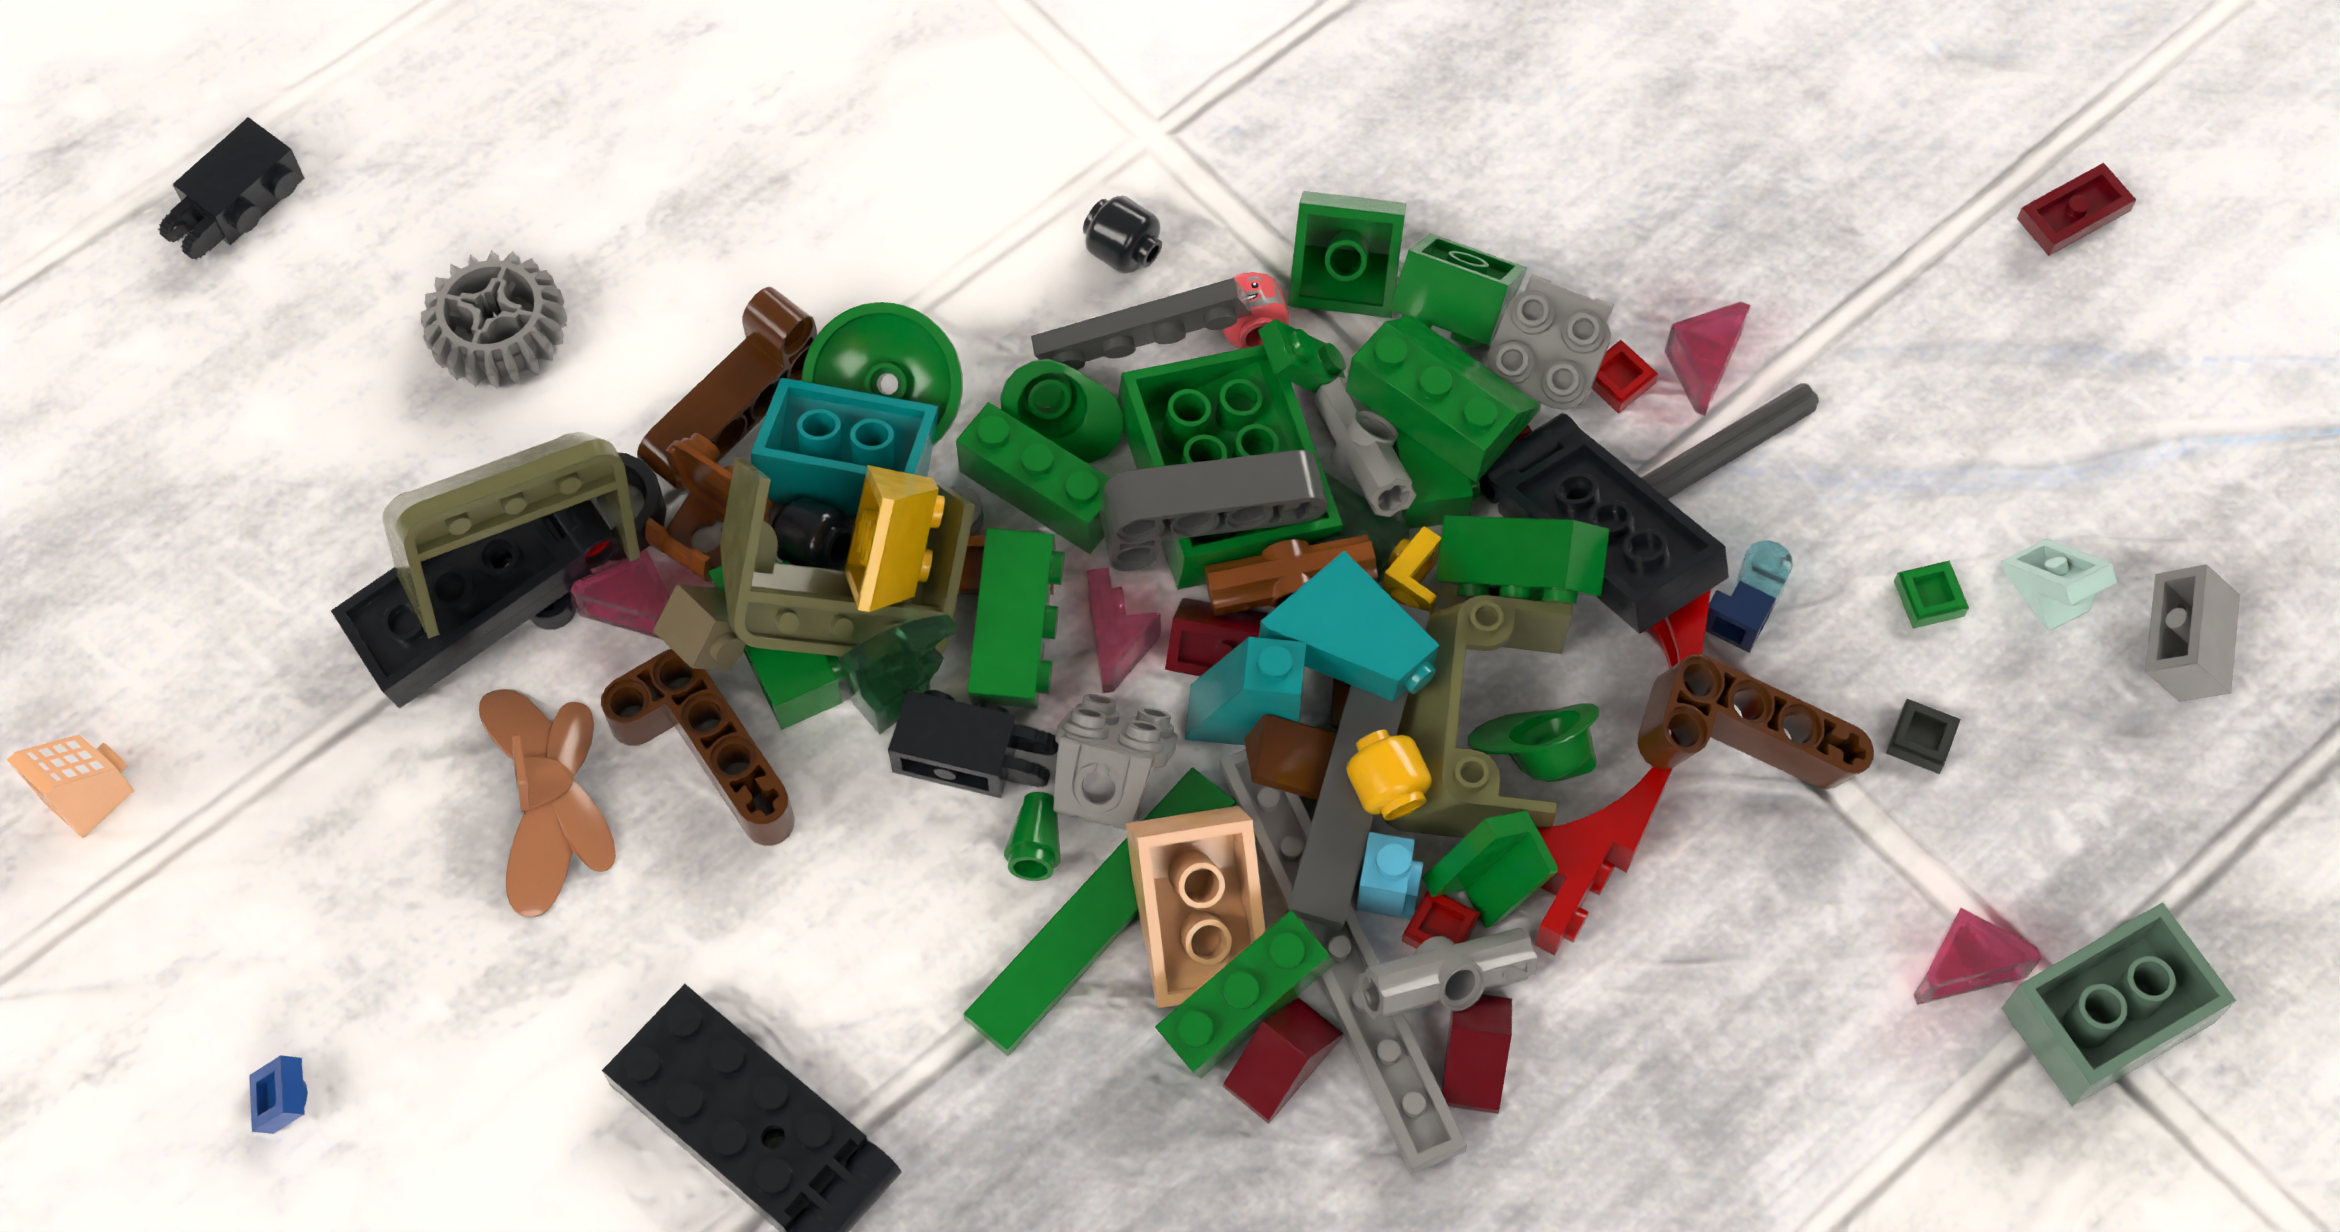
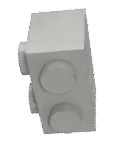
M2207 564L2155 574L2145 672L2179 702L2231 694L2240 594Z

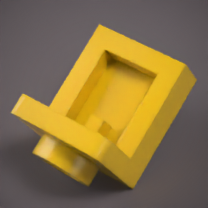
M1425 526L1421 528L1411 541L1407 538L1402 539L1391 553L1387 565L1390 567L1384 575L1383 590L1397 603L1429 611L1431 614L1434 612L1436 595L1420 583L1438 563L1442 537Z

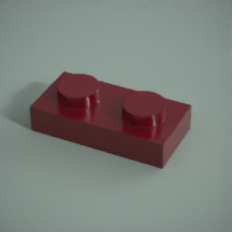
M2102 163L2023 206L2017 220L2046 254L2050 256L2130 212L2136 202V198L2106 164Z

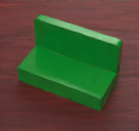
M1524 810L1485 818L1433 866L1422 879L1432 897L1465 890L1475 910L1481 913L1480 919L1483 925L1489 928L1497 926L1557 873L1558 867L1528 811Z

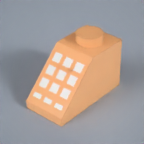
M80 735L20 750L7 759L43 803L82 838L88 835L135 791L121 774L128 765L105 743H102L95 749Z

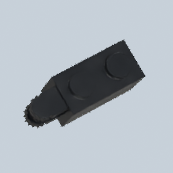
M247 117L172 184L181 202L162 219L161 224H159V234L167 241H172L173 243L179 241L184 236L185 239L182 241L181 248L183 249L181 251L195 260L197 258L201 259L203 255H206L207 251H211L222 240L228 245H232L241 235L251 231L258 224L260 218L281 199L290 196L297 185L305 179L292 149Z
M907 690L888 753L893 773L1001 798L1006 781L1039 788L1047 786L1051 772L1045 766L1015 758L1016 749L1034 754L1053 756V754L1056 755L1059 744L1055 741V735L1050 732L1019 725L1017 723V715L1010 714L1007 709L993 703H980L978 706L958 702L949 694L938 690H926L924 693Z

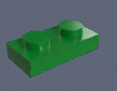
M1276 319L1258 330L1274 375L1314 393L1317 392L1321 385L1329 384L1338 377L1345 378L1343 373L1346 369L1345 360L1333 344L1324 343L1308 335L1302 329H1295Z

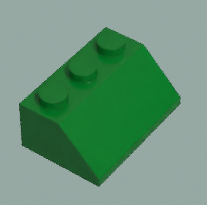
M1412 315L1386 321L1352 357L1346 386L1348 394L1475 483L1480 480L1541 409V404Z

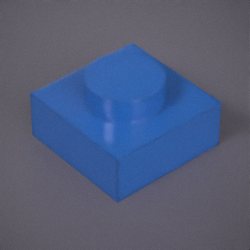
M280 1055L249 1075L252 1132L274 1134L305 1115L304 1107L307 1101L308 1090L303 1080L302 1058Z

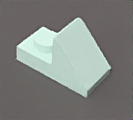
M2044 539L2001 561L2003 571L2043 626L2049 630L2055 629L2090 611L2092 600L2097 596V593L2117 583L2111 562L2049 539Z

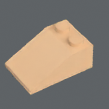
M1239 806L1126 823L1132 880L1155 1002L1158 1008L1182 1004L1266 932L1253 820Z

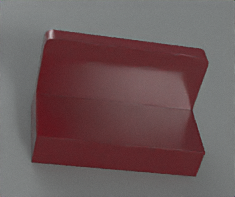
M1182 598L1172 620L1165 670L1202 676L1248 637L1259 638L1260 622L1268 613L1246 610L1214 616L1210 602Z

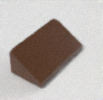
M1265 714L1244 738L1252 783L1318 800L1337 733L1271 714Z

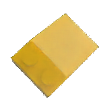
M870 465L867 466L844 571L858 610L872 612L915 597L918 581H927L933 555L931 549H926L930 528H939L945 504V497L938 495L939 488L933 478Z

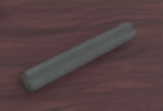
M1800 383L1641 478L1665 498L1669 499L1815 412L1819 398L1808 384Z

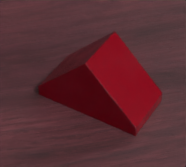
M1482 994L1479 1000L1471 1007L1462 1011H1451L1441 1092L1448 1107L1494 1114L1499 1113L1512 1037V998Z
M1296 998L1262 1021L1224 1081L1223 1087L1269 1124L1339 1043L1344 1033L1300 998Z

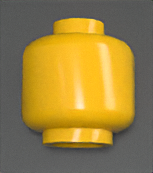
M1379 730L1363 737L1356 743L1358 752L1349 760L1346 769L1360 803L1367 813L1374 815L1382 814L1384 820L1389 821L1403 817L1425 804L1426 798L1424 794L1431 787L1432 779L1420 751L1411 737L1405 735L1390 736L1387 730Z

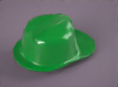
M1035 360L1017 368L1006 380L1000 395L1001 410L1086 463L1094 462L1107 456L1118 445L1124 430L1123 411L1116 397L1100 383L1076 369L1054 360Z
M1580 703L1555 710L1504 715L1476 727L1468 735V746L1485 754H1509L1520 771L1534 780L1556 782L1591 773L1596 767L1597 758L1593 747L1590 726L1599 717V708L1592 703Z

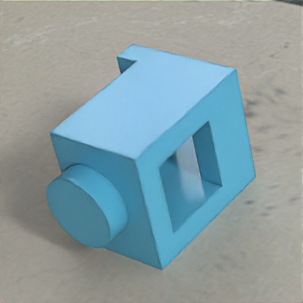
M1369 832L1356 910L1411 920L1415 912L1423 862L1412 860L1415 840Z

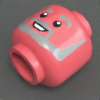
M1241 273L1233 278L1248 295L1252 315L1238 318L1236 324L1222 329L1230 344L1239 349L1263 345L1258 330L1272 320L1276 319L1289 325V311L1282 290L1274 278L1264 273Z

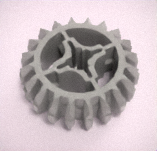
M491 250L487 260L479 262L470 254L468 266L461 269L453 264L450 265L449 272L451 277L449 279L435 277L434 287L436 292L425 294L424 304L426 310L421 312V323L424 328L423 338L427 348L432 350L436 363L441 368L447 367L450 375L454 376L456 380L467 376L468 381L477 387L487 377L490 384L497 389L502 377L510 376L512 381L519 384L520 372L526 369L538 375L539 359L553 361L555 353L553 345L563 344L564 333L562 328L567 326V315L563 307L565 302L561 290L557 289L553 277L548 274L547 270L540 271L538 264L532 258L521 263L520 258L512 251L501 261L499 256ZM516 297L530 302L534 306L533 312L523 310L520 304L514 303ZM456 326L466 328L469 334H473L472 342L455 334Z

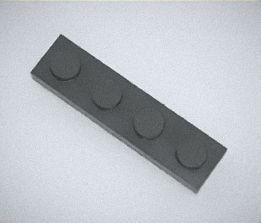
M1231 278L1032 335L1031 340L1034 356L1039 360L1050 359L1079 370L1085 366L1087 361L1104 356L1111 359L1123 358L1133 354L1136 347L1154 342L1158 344L1176 343L1186 337V333L1203 328L1210 330L1225 329L1236 324L1238 318L1252 315L1248 295L1235 278Z

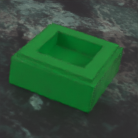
M1950 560L1898 572L1894 579L1895 586L1913 629L1965 617L1969 609Z

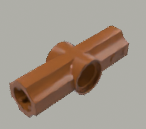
M1368 534L1311 546L1304 540H1284L1268 546L1262 551L1260 556L1205 566L1207 590L1214 616L1273 605L1274 609L1277 608L1343 551L1378 583L1376 558L1372 542L1369 540Z

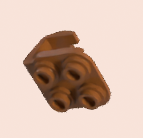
M694 433L690 439L683 438L681 441H673L665 450V456L678 483L688 492V496L666 529L649 518L645 524V538L648 544L665 553L685 568L690 569L692 573L704 581L712 583L709 571L722 566L720 545L713 551L701 552L692 546V537L698 529L705 526H713L717 520L724 523L733 467L728 465L723 468L716 462L720 455L718 448L704 436ZM767 497L763 520L770 525L768 521L770 518L769 509L773 506V503Z

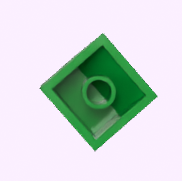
M1303 191L1299 202L1288 306L1392 318L1393 311L1389 309L1396 290L1406 203Z
M1429 233L1408 250L1389 310L1402 314V317L1412 315L1430 329L1433 325L1452 332L1451 339L1460 344L1470 347H1480L1481 343L1490 345L1495 338L1510 300L1519 290L1527 267Z

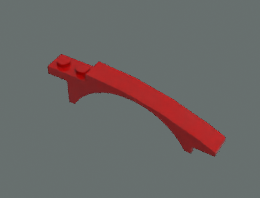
M1711 589L1652 626L1665 652L1669 669L1689 655L1702 654ZM1684 681V684L1688 691L1693 694L1689 684ZM1671 731V738L1674 740V742L1679 744L1677 737ZM1652 767L1640 782L1624 796L1587 817L1563 825L1537 829L1553 857L1558 871L1540 887L1556 897L1540 924L1534 943L1535 946L1555 956L1564 938L1572 943L1575 942L1589 915L1588 911L1581 908L1589 892L1591 891L1600 896L1615 867L1627 873L1663 795L1673 768L1662 770Z

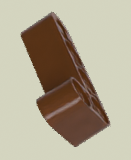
M766 287L760 290L746 306L742 316L746 339L656 423L639 444L637 458L643 460L652 471L678 491L686 490L676 480L665 456V450L673 441H681L683 438L690 439L694 433H698L720 451V455L716 459L718 463L766 416L780 378L802 381V372L808 350L818 335L815 320L773 287Z
M669 649L615 679L605 688L601 695V707L613 736L620 743L628 746H639L675 726L747 836L753 842L762 846H773L783 842L790 836L794 828L795 817L784 785L705 669L691 668L672 649ZM680 677L691 678L690 682L681 688L668 687L674 679ZM627 707H642L641 711L632 717L619 716ZM716 719L720 721L714 729L709 731L696 730L697 726L705 720ZM732 763H749L748 768L739 774L729 775L724 773L726 768ZM760 794L762 802L772 814L765 816L761 810H756L753 798Z
M1702 654L1687 656L1656 678L1646 706L1637 742L1640 754L1644 760L1654 768L1665 770L1677 766L1706 747L1711 737L1823 789L1835 788L1864 772L1870 767L1874 758L1872 742L1868 735L1859 727ZM1684 681L1689 684L1693 694L1688 691L1684 684ZM1734 705H1736L1739 708L1742 716H1740L1738 712L1735 710ZM1784 728H1785V729L1788 731V733L1790 734L1791 739H1790V738L1787 736V734L1785 733ZM1669 730L1675 734L1679 744L1671 738Z

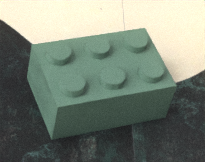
M2162 902L2019 984L2002 1006V1010L2071 1107L2213 1025L2234 1004L2236 999Z

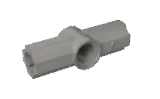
M1338 377L1329 384L1321 385L1313 398L1318 408V413L1336 444L1330 456L1331 463L1341 474L1358 483L1375 515L1391 517L1400 510L1408 509L1417 495L1412 486V480L1392 447L1398 437L1397 429L1393 424L1346 392L1348 379Z
M1521 928L1458 944L1444 936H1436L1424 941L1412 956L1367 967L1366 971L1359 973L1358 991L1363 999L1365 1011L1374 1020L1441 1003L1446 1009L1451 1011H1462L1477 1002L1484 991L1524 981L1529 976L1535 975L1537 955L1533 950L1531 937Z

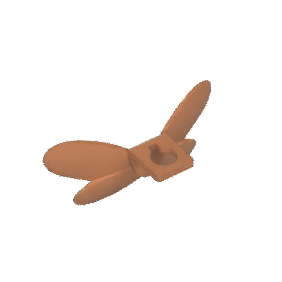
M507 689L495 690L482 697L479 703V716L485 730L494 743L513 760L520 809L524 811L509 854L506 870V893L509 903L516 913L525 917H537L548 911L559 896L573 852L586 866L598 872L608 870L615 862L614 839L607 822L593 800L574 780L592 745L594 721L589 707L579 702H568L560 708L551 723L542 711L524 695Z

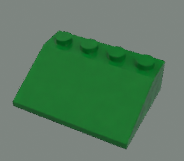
M1264 345L1122 373L1117 401L1123 411L1124 432L1137 469L1305 450L1312 452L1316 457L1326 495L1328 509L1320 517L1309 522L1162 541L1177 590L1207 584L1205 566L1260 556L1262 551L1268 546L1284 540L1298 539L1311 544L1341 531L1343 524L1292 384L1274 375Z

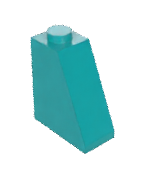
M1345 551L1263 618L1260 622L1259 638L1306 642L1304 666L1392 702L1406 690L1411 694L1417 693L1433 678L1437 671L1434 668L1440 645Z
M1257 637L1245 639L1191 684L1185 740L1245 746L1244 738L1265 714L1299 722L1306 642Z

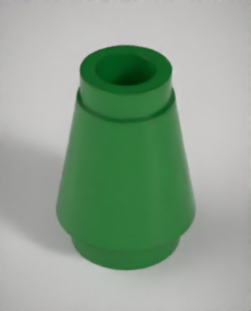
M1031 792L1024 796L1023 804L1004 850V857L1008 861L1009 872L1020 879L1028 881L1046 880L1053 875L1054 868L1061 862L1058 813L1054 812V796L1045 792Z

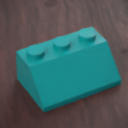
M780 378L750 453L751 464L771 479L768 498L772 502L788 505L800 497L813 498L842 510L847 516L856 517L868 465L928 477L938 419V406Z

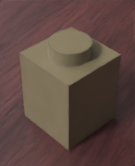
M677 584L653 629L685 663L694 669L732 671L746 645L731 630L728 621L726 596L715 587Z

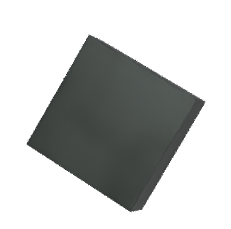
M1906 699L1886 754L1940 774L1961 719Z

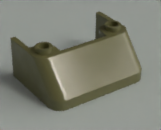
M584 432L568 433L559 438L432 484L404 492L387 505L383 512L382 520L397 576L428 639L439 635L421 561L595 497L597 504L619 540L629 561L632 562L640 559L625 465L611 442Z
M735 458L720 540V551L728 621L731 630L742 642L754 648L909 664H927L935 661L943 654L949 642L974 514L975 505L948 486L936 484L939 488L938 495L945 497V504L939 528H930L926 549H931L933 555L927 581H918L915 597L872 612H865L857 609L844 571L775 563L778 547L777 536L773 528L763 520L771 479L746 459Z
M1481 595L1430 614L1426 632L1440 645L1434 668L1437 671L1433 678L1417 693L1411 694L1408 692L1397 735H1405L1415 741L1430 772L1432 783L1429 790L1424 794L1426 798L1424 805L1403 817L1389 821L1384 820L1388 825L1405 832L1465 838L1485 818L1527 810L1537 829L1553 826L1557 803L1499 796L1500 772L1494 760L1483 752L1456 748L1466 649L1492 651L1505 647L1562 654L1572 617L1573 605Z

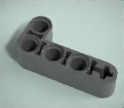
M1294 450L1121 472L1111 477L1104 486L1100 519L1111 567L1119 571H1135L1150 566L1157 560L1162 541L1309 522L1324 514L1328 509V503L1315 455L1305 450Z

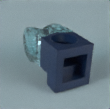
M1765 540L1756 542L1748 548L1738 573V584L1732 595L1729 596L1719 590H1716L1708 608L1706 632L1748 653L1751 652L1782 595L1785 583L1791 573L1793 566L1792 556L1784 546L1774 541Z

